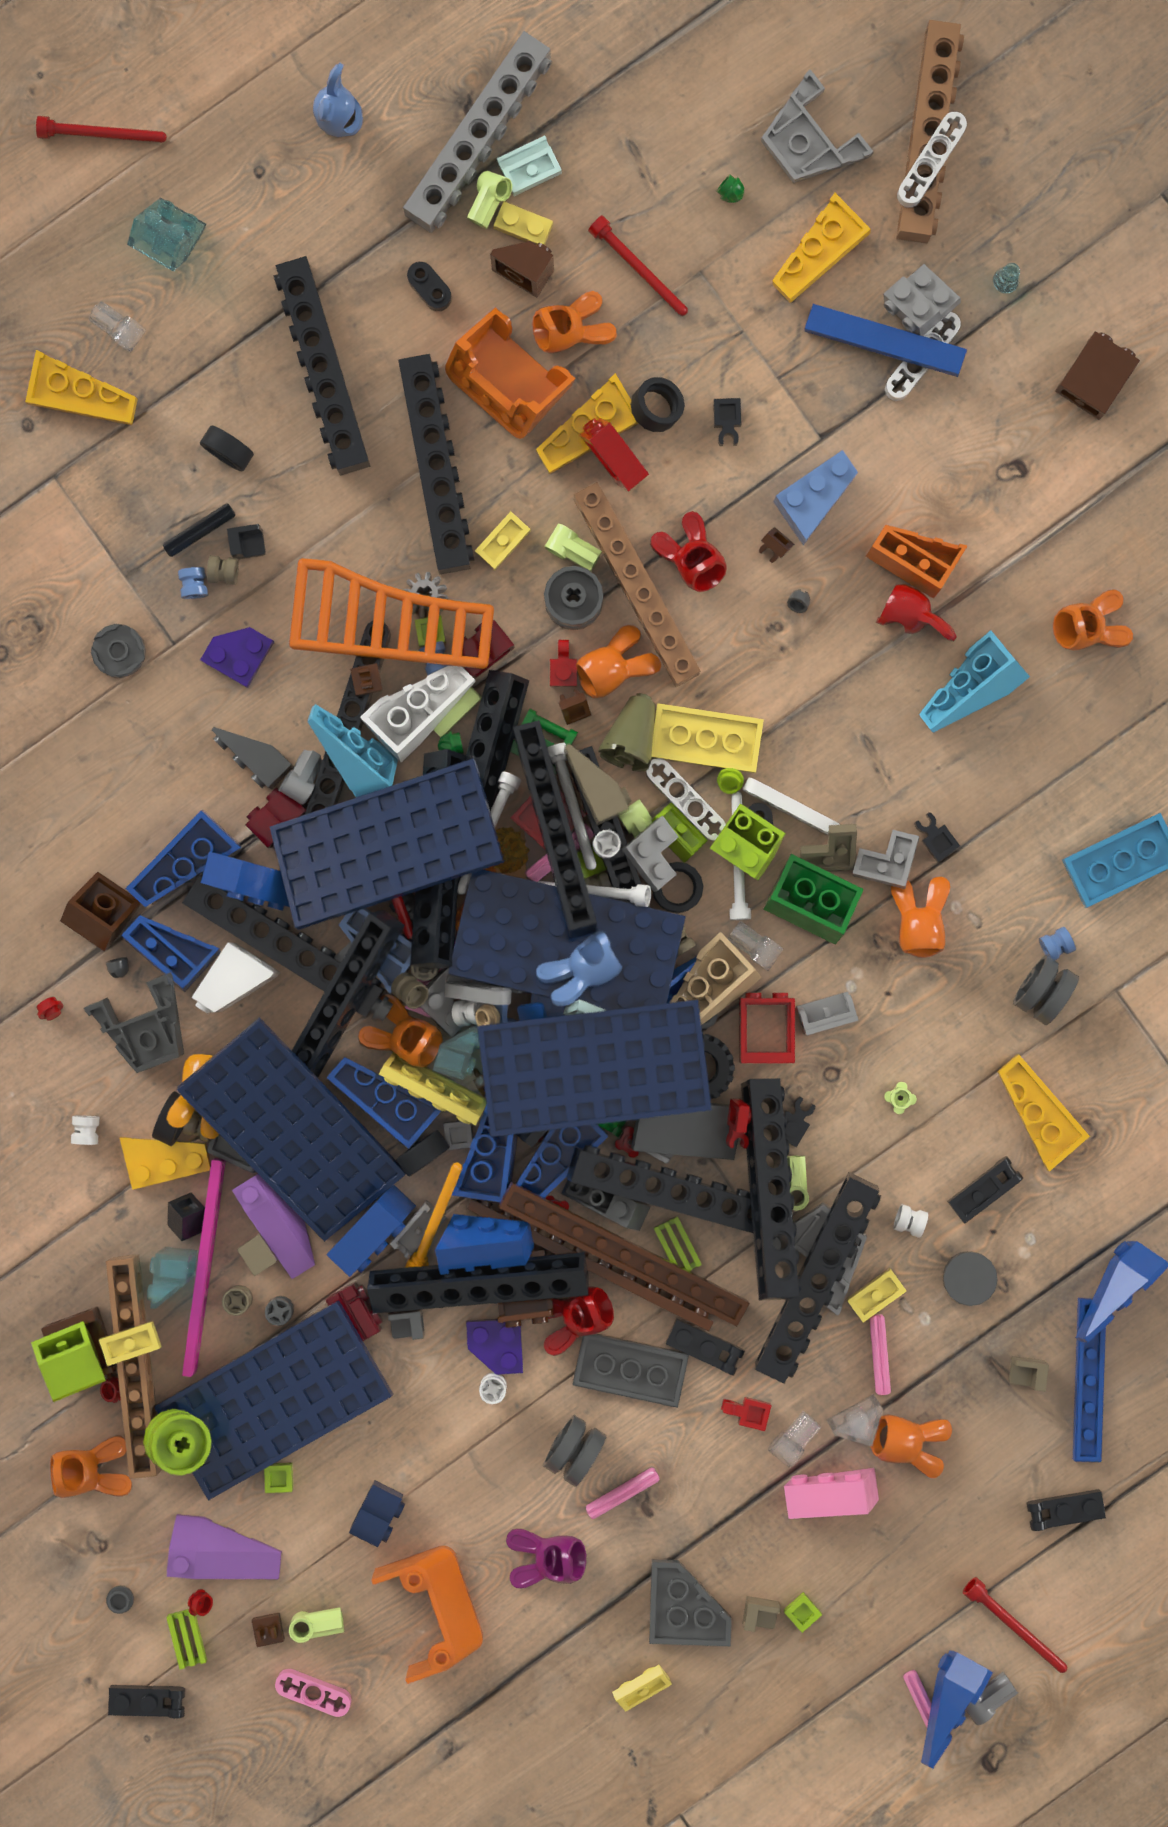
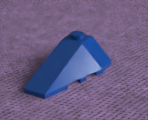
M1138 1241L1122 1242L1114 1250L1116 1255L1110 1260L1075 1338L1079 1342H1089L1114 1319L1112 1313L1115 1310L1120 1311L1124 1307L1127 1308L1133 1302L1132 1295L1136 1291H1139L1141 1288L1147 1290L1168 1268V1262Z
M951 1650L948 1654L945 1653L938 1664L940 1670L936 1677L921 1763L932 1769L952 1740L950 1732L959 1725L962 1726L966 1720L964 1716L965 1709L970 1702L974 1705L977 1703L993 1674L989 1669Z

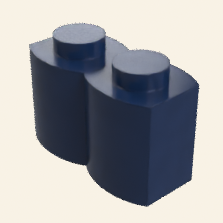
M374 1480L351 1525L349 1534L376 1547L380 1545L381 1541L386 1543L393 1530V1527L389 1526L393 1517L399 1518L405 1506V1503L401 1502L403 1494Z

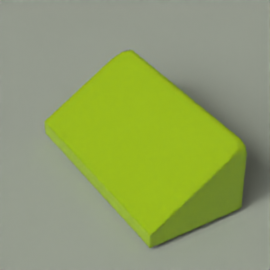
M672 802L651 820L653 823L661 816L666 819L678 835V838L668 847L683 862H686L708 841Z

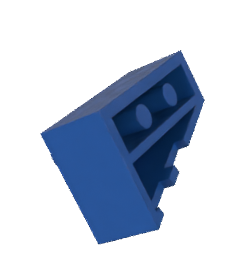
M141 915L121 935L128 944L164 975L171 972L174 984L184 992L221 953L220 948L204 943Z
M393 1185L326 1255L349 1277L356 1270L362 1273L372 1262L369 1259L370 1255L374 1252L378 1256L389 1244L386 1239L390 1235L395 1238L406 1225L402 1222L416 1205Z

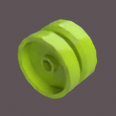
M178 1409L163 1411L154 1417L145 1430L143 1441L145 1452L152 1463L173 1475L189 1474L201 1467L210 1454L212 1442L209 1429L202 1420L184 1410Z

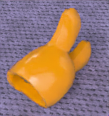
M205 1054L189 1056L184 1063L182 1082L213 1056ZM182 1095L178 1097L167 1114L168 1124L175 1128L185 1126L195 1110ZM202 1117L201 1135L207 1139H215L219 1136V1133Z

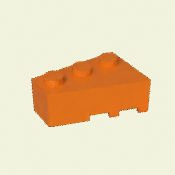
M885 525L865 557L934 599L955 568L967 545H955L944 542L940 538L935 537L932 539L920 536L913 531Z

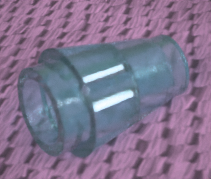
M1009 263L998 269L993 276L995 288L1002 293L1015 291L1020 282V268L1015 263Z

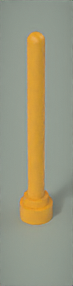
M455 1162L452 1164L418 1250L407 1260L405 1268L429 1266L427 1254L462 1171L460 1163Z

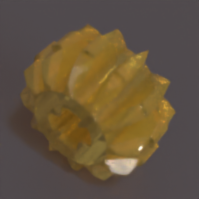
M512 826L509 828H498L495 831L504 863L493 866V869L499 868L502 874L516 872L529 860L527 853L530 849L525 846L527 840L521 838L520 831L514 832Z

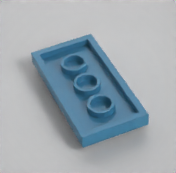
M1161 813L1062 859L1084 907L1088 908L1168 869V827Z

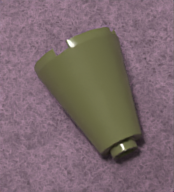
M638 693L636 696L629 698L599 747L598 753L601 752L600 757L620 768H623L624 764L632 765V771L649 770L655 717V703L651 701L652 698L650 696Z

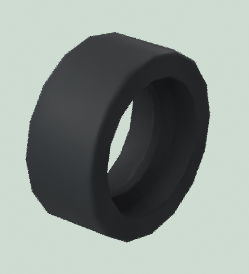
M652 377L644 381L632 395L630 404L632 414L637 423L644 429L652 432H664L670 429L683 415L685 407L684 397L680 389L672 381L662 377ZM647 392L658 393L667 400L671 410V414L667 418L656 416L648 409L644 399Z
M213 425L209 427L200 441V445L210 454L240 472L245 470L254 456L253 451L245 444Z
M669 863L675 872H683L690 877L694 886L693 893L683 903H672L665 898L661 888L653 892L654 899L660 907L668 912L681 913L689 911L697 905L702 897L704 887L702 878L698 871L687 863Z
M175 1091L171 1093L165 1102L152 1132L154 1139L169 1146L175 1144L184 1126L180 1128L172 1127L167 1121V1114L170 1108L181 1095Z
M436 1130L412 1146L396 1160L407 1176H411L443 1154L450 1146L440 1132Z

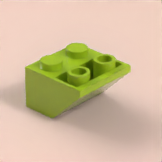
M740 803L710 849L759 881L774 859L786 833Z
M83 1321L31 1342L39 1369L53 1402L106 1381L92 1337Z

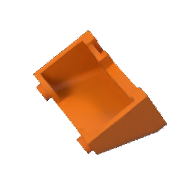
M495 307L455 342L445 365V371L448 378L510 434L522 439L533 430L568 391L576 378L564 367L557 365L547 371L510 338L512 333L511 320Z

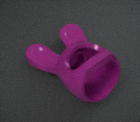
M512 1529L507 1535L506 1543L510 1549L536 1554L535 1563L519 1566L510 1573V1582L515 1588H526L543 1579L561 1584H572L583 1576L586 1568L587 1554L583 1542L577 1537L563 1535L542 1538L524 1529Z

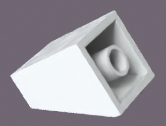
M228 942L192 998L197 1001L195 1005L208 1014L210 1012H222L278 977L280 972L237 943Z

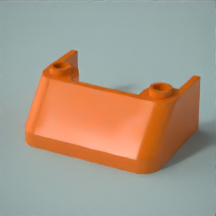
M438 1546L375 1568L371 1579L373 1585L399 1576L402 1586L408 1592L419 1593L424 1590L428 1591L444 1641L438 1642L430 1648L427 1660L408 1666L405 1678L407 1684L446 1671L480 1648L483 1641V1632L453 1549L448 1546Z

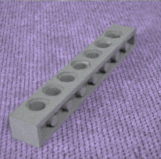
M525 31L522 32L404 205L403 209L407 218L431 234L436 227L439 229L447 218L445 213L451 205L454 207L462 196L460 191L466 183L469 185L477 174L475 169L481 161L484 163L492 152L490 147L496 139L499 141L507 130L505 125L509 119H514L522 108L520 103L524 97L531 96L537 86L535 81L539 75L546 74L550 68L552 60H550L551 51L549 47ZM524 64L531 67L528 72H521L518 68ZM508 86L516 89L513 94L503 92L504 88ZM493 108L502 111L498 116L488 114L489 110ZM477 130H483L487 133L483 138L473 136V133ZM462 152H468L471 154V157L468 160H460L458 155ZM447 174H454L456 179L453 182H445L443 177ZM432 196H439L441 201L433 205L428 202V199Z

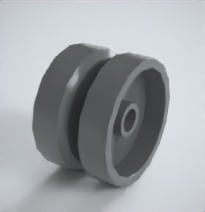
M579 566L563 567L553 573L547 581L544 591L546 612L554 623L561 628L569 630L584 629L594 623L600 615L603 605L602 585L596 575L587 568ZM571 595H576L579 601L571 600L569 602L568 599Z
M1047 955L1042 957L1032 968L1013 1000V1005L1024 1012L1034 1008L1033 1018L1044 1025L1051 1023L1061 1012L1079 981V976L1068 969L1058 973L1059 963Z
M575 1414L558 1433L543 1463L544 1468L555 1474L561 1471L568 1462L564 1470V1480L574 1487L578 1486L586 1476L607 1438V1435L597 1428L589 1430L583 1437L586 1430V1421Z

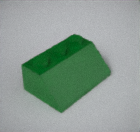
M790 854L763 910L836 945L844 935L864 889Z

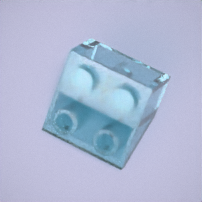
M159 198L134 218L127 245L174 271L188 259L205 230L206 224L198 220L193 214L179 209L172 202Z
M474 1025L440 1044L432 1071L462 1080L467 1075H472L477 1059L473 1058L475 1048H480L478 1025Z
M164 1247L156 1253L155 1257L151 1258L150 1273H154L153 1284H149L147 1291V1300L151 1301L150 1308L156 1309L195 1277L197 1250Z

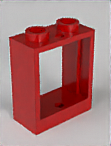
M593 418L583 426L584 431L580 434V437L618 486L629 492L649 475L610 422L602 418L598 420Z
M745 993V998H739L740 1063H795V998H788V993H772V998H761V993ZM747 1005H786V1052L747 1051Z

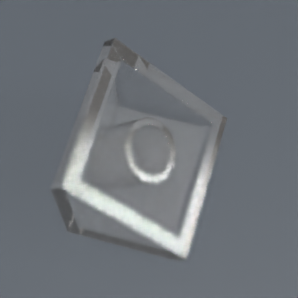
M873 1394L827 1419V1422L835 1436L872 1447L883 1408Z

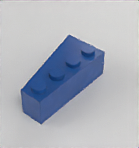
M201 810L125 889L144 907H147L203 872L209 851L228 856L242 846L204 810Z
M486 1105L452 1195L501 1202L513 1179L518 1136L511 1134L491 1137Z

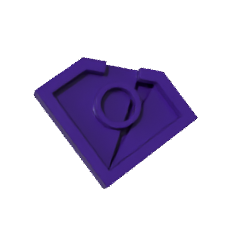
M251 627L218 635L212 638L200 661L248 688L274 641Z
M498 1319L466 1321L467 1345L471 1353L496 1375L523 1373L521 1326L506 1328L505 1323H498Z

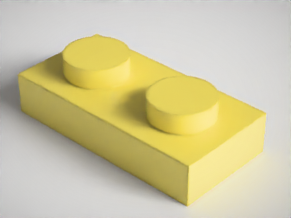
M503 201L493 226L495 230L525 242L531 241L536 245L538 243L545 245L553 226V221Z
M510 512L480 544L475 553L496 570L531 532V529Z
M889 1268L846 1300L864 1323L904 1294L906 1289Z
M153 1321L99 1339L107 1366L161 1348Z
M657 1665L656 1667L648 1668L634 1680L623 1683L612 1693L616 1702L626 1712L669 1687L672 1683L662 1667Z

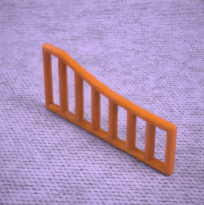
M301 558L297 566L289 646L295 650L485 669L489 663L494 607L490 604L455 601L407 592L357 574L332 561ZM308 570L324 571L317 641L301 639ZM335 575L350 581L344 644L328 642ZM361 586L376 592L371 646L354 645ZM387 597L402 601L397 649L381 647ZM413 604L429 607L424 652L408 650ZM440 609L456 612L451 655L435 653ZM466 613L483 615L478 657L462 656Z

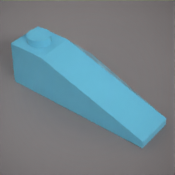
M989 631L969 648L965 654L967 658L959 669H953L950 673L952 678L947 685L937 690L919 714L933 733L1009 695L1030 678L992 631Z
M315 704L311 708L308 723L356 798L393 785L398 759L388 749L373 738L369 741L360 736V730L355 727L351 730L347 729L338 717Z

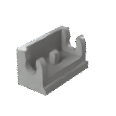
M848 992L796 1006L804 1035L859 1021L852 997Z
M427 1200L405 1224L404 1229L390 1242V1245L396 1250L399 1249L407 1259L417 1252L435 1207ZM443 1215L439 1227L447 1219L445 1215Z

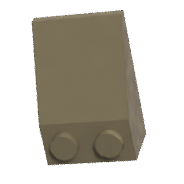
M571 744L565 745L564 753L596 824H602L626 813L631 802L626 788L620 789L615 780Z

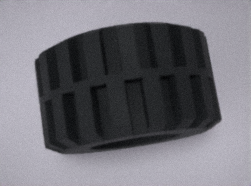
M702 1033L704 1052L709 1053L716 1063V1072L708 1081L710 1099H716L721 1093L726 1092L734 1078V1058L729 1048L721 1040L712 1035Z

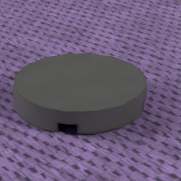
M122 624L109 625L100 630L94 638L93 646L91 647L93 662L101 672L111 677L124 678L133 675L141 668L145 660L146 647L143 638L131 627Z
M972 1251L960 1252L951 1257L945 1265L943 1272V1284L948 1295L958 1303L967 1306L980 1305L987 1301L995 1292L998 1282L997 1272L992 1262L984 1255Z

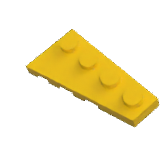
M36 350L25 400L28 405L128 425L133 424L138 400L135 396L108 383L99 381L89 374L78 371Z
M1019 1054L997 1071L1047 1171L1050 1172L1090 1136Z

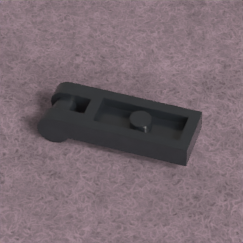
M1007 1156L1000 1159L993 1167L947 1201L964 1224L1023 1180L1020 1172H1016L1012 1168V1162ZM1001 1172L1007 1177L1003 1183L997 1178V1175Z
M676 1318L665 1342L666 1345L733 1376L736 1373V1364L739 1358H742L745 1353L744 1349ZM722 1350L729 1352L726 1361L719 1359Z
M1100 1489L1037 1499L1026 1503L1028 1512H1031L1032 1520L1030 1521V1527L1032 1531H1042L1051 1527L1106 1518ZM1048 1509L1049 1517L1042 1518L1041 1511Z
M111 1685L109 1687L108 1715L183 1718L185 1707L182 1706V1699L185 1698V1688L180 1686ZM165 1698L171 1699V1705H164Z

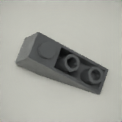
M216 727L212 729L216 734L213 738L214 741L224 750L229 747L235 754L232 759L242 769L247 766L254 773L251 778L261 788L266 785L268 788L273 789L294 768L272 745Z
M567 1180L561 1193L621 1226L640 1231L651 1207L640 1201L572 1183Z

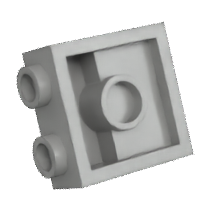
M925 264L907 279L903 276L883 294V305L888 313L892 316L897 315L902 320V324L907 331L915 332L921 336H924L961 303V298Z

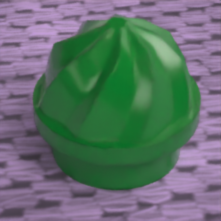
M730 174L724 179L716 192L721 195V200L735 203L743 198L744 186L738 177L734 178Z
M449 731L441 736L438 742V750L449 749L463 754L460 733L452 734V731Z

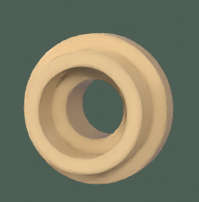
M483 1004L476 1011L475 1019L477 1025L483 1026L500 1023V1013L494 1005Z

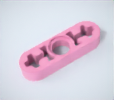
M293 1669L281 1671L275 1682L276 1691L281 1696L335 1717L343 1716L349 1711L351 1695L347 1690ZM290 1677L292 1678V1684L300 1686L301 1681L305 1682L301 1694L297 1693L299 1687L291 1685L289 1689H286L283 1681ZM310 1686H316L320 1689L321 1696L315 1700L310 1699L306 1695V1689ZM326 1691L330 1692L328 1698L336 1700L338 1696L342 1697V1703L346 1705L336 1708L334 1707L335 1702L327 1699L326 1704L322 1703Z

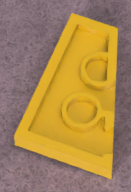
M120 1137L132 1190L210 1171L211 1161L209 1153H207L206 1143L176 1141L173 1146H169L156 1139Z

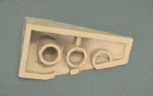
M720 932L700 950L691 971L687 972L681 988L673 996L670 1003L698 1000L702 1025L742 996L762 977L723 933Z

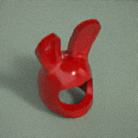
M694 511L688 512L682 518V526L690 542L681 548L666 532L661 531L651 537L650 546L656 554L676 565L681 578L689 588L697 592H704L714 588L721 582L726 574L727 565L718 549L707 541L705 524L700 514Z
M897 584L894 587L881 616L876 621L877 624L882 626L894 622L901 623L905 628V633L908 634L918 633L928 624L950 641L954 642L957 638L954 629L941 617L931 612L929 599L921 591L905 584Z
M591 1286L589 1287V1294L586 1296L569 1297L567 1299L553 1298L555 1317H548V1319L563 1316L566 1326L545 1339V1351L553 1356L560 1355L580 1336L597 1334L607 1330L612 1325L614 1310L612 1302L603 1289Z

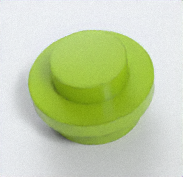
M725 768L719 772L717 784L724 793L734 794L743 787L744 777L737 769Z

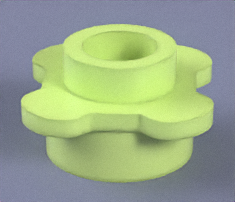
M898 1082L895 1089L887 1091L884 1095L885 1101L892 1104L894 1112L897 1114L904 1113L906 1108L914 1105L917 1101L916 1095L911 1094L907 1089V1084L904 1082ZM900 1095L903 1096V1099L901 1101L898 1100V1096Z

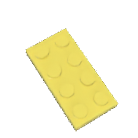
M657 703L651 758L724 769L734 768L738 771L756 773L764 719Z
M394 1052L385 1062L379 1073L387 1083L404 1087L412 1096L419 1099L424 1098L432 1102V1105L438 1110L449 1111L455 1114L458 1120L466 1124L472 1123L476 1125L487 1105L486 1098L427 1067L415 1068L403 1061Z

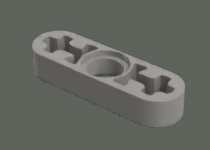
M466 981L445 982V997L492 1005L511 1004V989Z

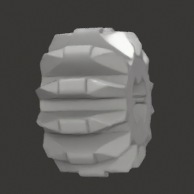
M426 572L425 580H422L420 574L416 573V583L410 579L406 581L412 589H403L404 591L420 594L421 591L426 593L430 590L429 594L431 597L448 599V596L441 594L447 590L446 585L438 586L441 581L439 576L431 581L430 572ZM413 604L412 614L420 609L419 616L424 618L429 607Z

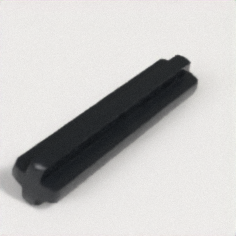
M228 503L224 504L163 544L164 550L170 557H173L234 518V510Z

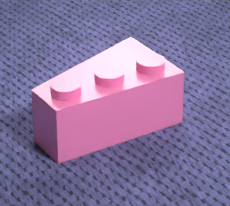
M875 1468L840 1473H823L811 1477L796 1475L791 1477L792 1479L784 1486L789 1519L869 1514L879 1500Z

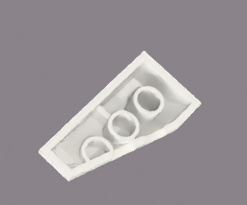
M448 665L428 675L426 679L413 685L409 684L403 687V690L390 696L386 695L380 698L360 718L382 745L400 762H403L475 683V679L464 668Z

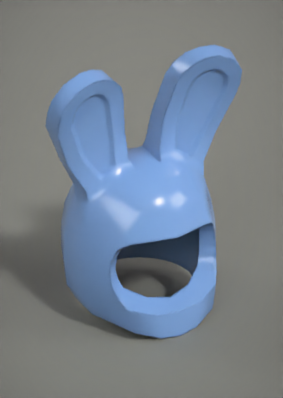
M338 63L332 68L329 73L327 86L319 91L313 104V114L318 126L326 134L335 137L355 135L363 123V113L360 104L351 92L342 85L341 74L344 67L342 63ZM355 110L354 122L352 125L344 128Z
M598 930L582 942L569 958L539 965L536 969V976L543 983H554L574 976L567 984L551 994L553 1004L565 1006L573 1003L588 986H599L616 977L622 970V966L611 950L610 941L606 934Z

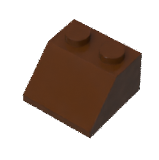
M531 241L493 249L490 253L492 271L538 298L554 272L552 251L542 243L536 245Z
M97 872L67 902L60 922L105 951L119 937L141 903L133 895Z

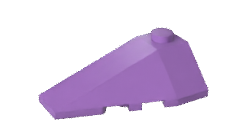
M259 1174L232 1190L245 1213L291 1279L315 1265L305 1221Z
M177 1514L169 1547L166 1577L188 1579H279L282 1551L254 1538L250 1539L238 1534L229 1527L220 1526L206 1517Z

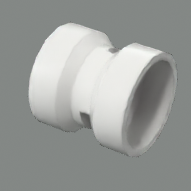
M611 830L599 832L593 841L595 853L602 858L615 856L621 846L619 836Z
M468 1000L456 1001L452 1006V1018L455 1024L459 1027L470 1026L471 1024L477 1025L475 1019L476 1011L486 1003Z
M72 1116V1125L75 1132L71 1135V1143L81 1145L98 1144L99 1136L95 1131L99 1126L100 1117Z
M901 1204L894 1221V1230L900 1232L908 1231L912 1236L921 1238L927 1224L928 1213L922 1210L916 1212L910 1206Z
M495 1373L485 1375L481 1380L479 1388L482 1400L488 1404L501 1402L505 1397L507 1389L505 1378Z

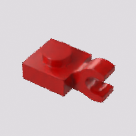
M558 640V659H550V687H577V659H569V640Z
M730 1098L727 1119L729 1133L726 1137V1144L728 1147L734 1148L735 1140L740 1138V1146L743 1149H747L749 1139L744 1133L747 1131V1124L751 1121L750 1106L741 1099Z
M744 1397L743 1404L723 1399L721 1410L725 1414L738 1416V1424L741 1426L765 1431L772 1405L771 1403Z

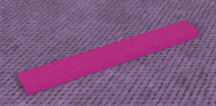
M214 1158L211 1161L182 1376L192 1377L198 1369L226 1161L220 1158Z

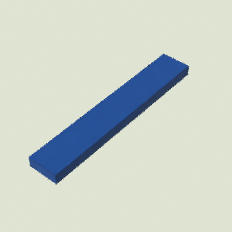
M816 304L812 305L805 326V332L955 377L959 376L967 353L965 348Z
M1078 1298L1077 1333L1093 1298ZM1106 1327L1089 1342H1079L1076 1339L1073 1460L1077 1462H1101Z

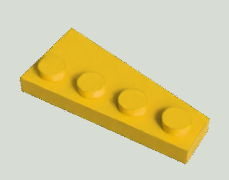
M834 193L824 211H821L816 218L812 228L801 239L800 245L794 253H791L772 280L773 286L791 303L871 233V229Z
M616 373L536 449L549 475L591 451L580 437V434L584 431L583 426L593 418L596 420L602 418L610 422L619 434L638 424L631 411V399Z

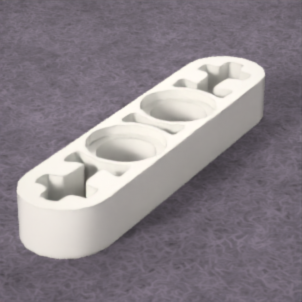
M950 112L943 118L903 180L897 193V199L902 206L911 208L920 202L957 145L967 126V121L961 113ZM954 121L958 122L957 128L953 130L950 137L945 136L950 124ZM936 142L943 143L946 146L945 154H935L932 150V145ZM920 165H928L932 170V174L927 178L921 177L917 172V168ZM915 181L919 185L914 192V196L908 199L905 197L906 191L911 189Z
M950 312L929 330L924 337L949 344L960 328L961 322L959 317L955 313ZM951 320L953 322L951 327L954 330L947 329L941 337L938 333L944 325L942 321L948 322ZM903 361L886 383V395L893 401L903 400L926 373L928 368L922 367L919 373L914 374L908 370V362ZM905 376L907 380L902 386L904 392L898 391L894 393L892 391L894 386L891 383L898 384L902 377Z
M660 758L653 759L649 770H646L649 780L705 838L715 841L718 835L716 833L708 834L709 826L705 822L700 826L697 822L702 820L707 812H710L712 816L708 820L712 824L720 823L719 831L721 832L726 825L724 820L667 761ZM654 764L656 766L662 764L665 767L663 773L667 777H669L670 773L675 776V778L668 781L665 788L660 785V783L664 782L661 776H652L654 771L652 766ZM676 782L681 783L685 790L683 796L678 798L671 796L669 793L670 785ZM699 802L703 806V813L699 817H693L688 813V805L690 803Z
M748 777L742 789L755 798L828 835L829 825H840L753 778Z

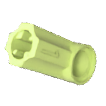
M484 171L478 177L477 190L479 193L467 216L468 220L487 229L499 202L506 201L512 192V182L509 178L490 171Z
M559 523L544 546L545 549L561 559L567 558L580 567L587 568L589 571L594 568L602 553L601 550L580 539L573 530Z
M639 799L628 806L629 809L626 813L618 816L628 833H632L634 838L652 823V817Z
M787 1156L788 1166L792 1171V1179L789 1183L790 1193L794 1190H800L803 1194L801 1202L794 1204L793 1210L798 1211L804 1209L809 1203L805 1156Z
M341 1607L311 1613L298 1612L292 1617L289 1626L290 1637L298 1643H304L310 1638L344 1633ZM305 1622L309 1626V1630L299 1632L296 1630L295 1624Z

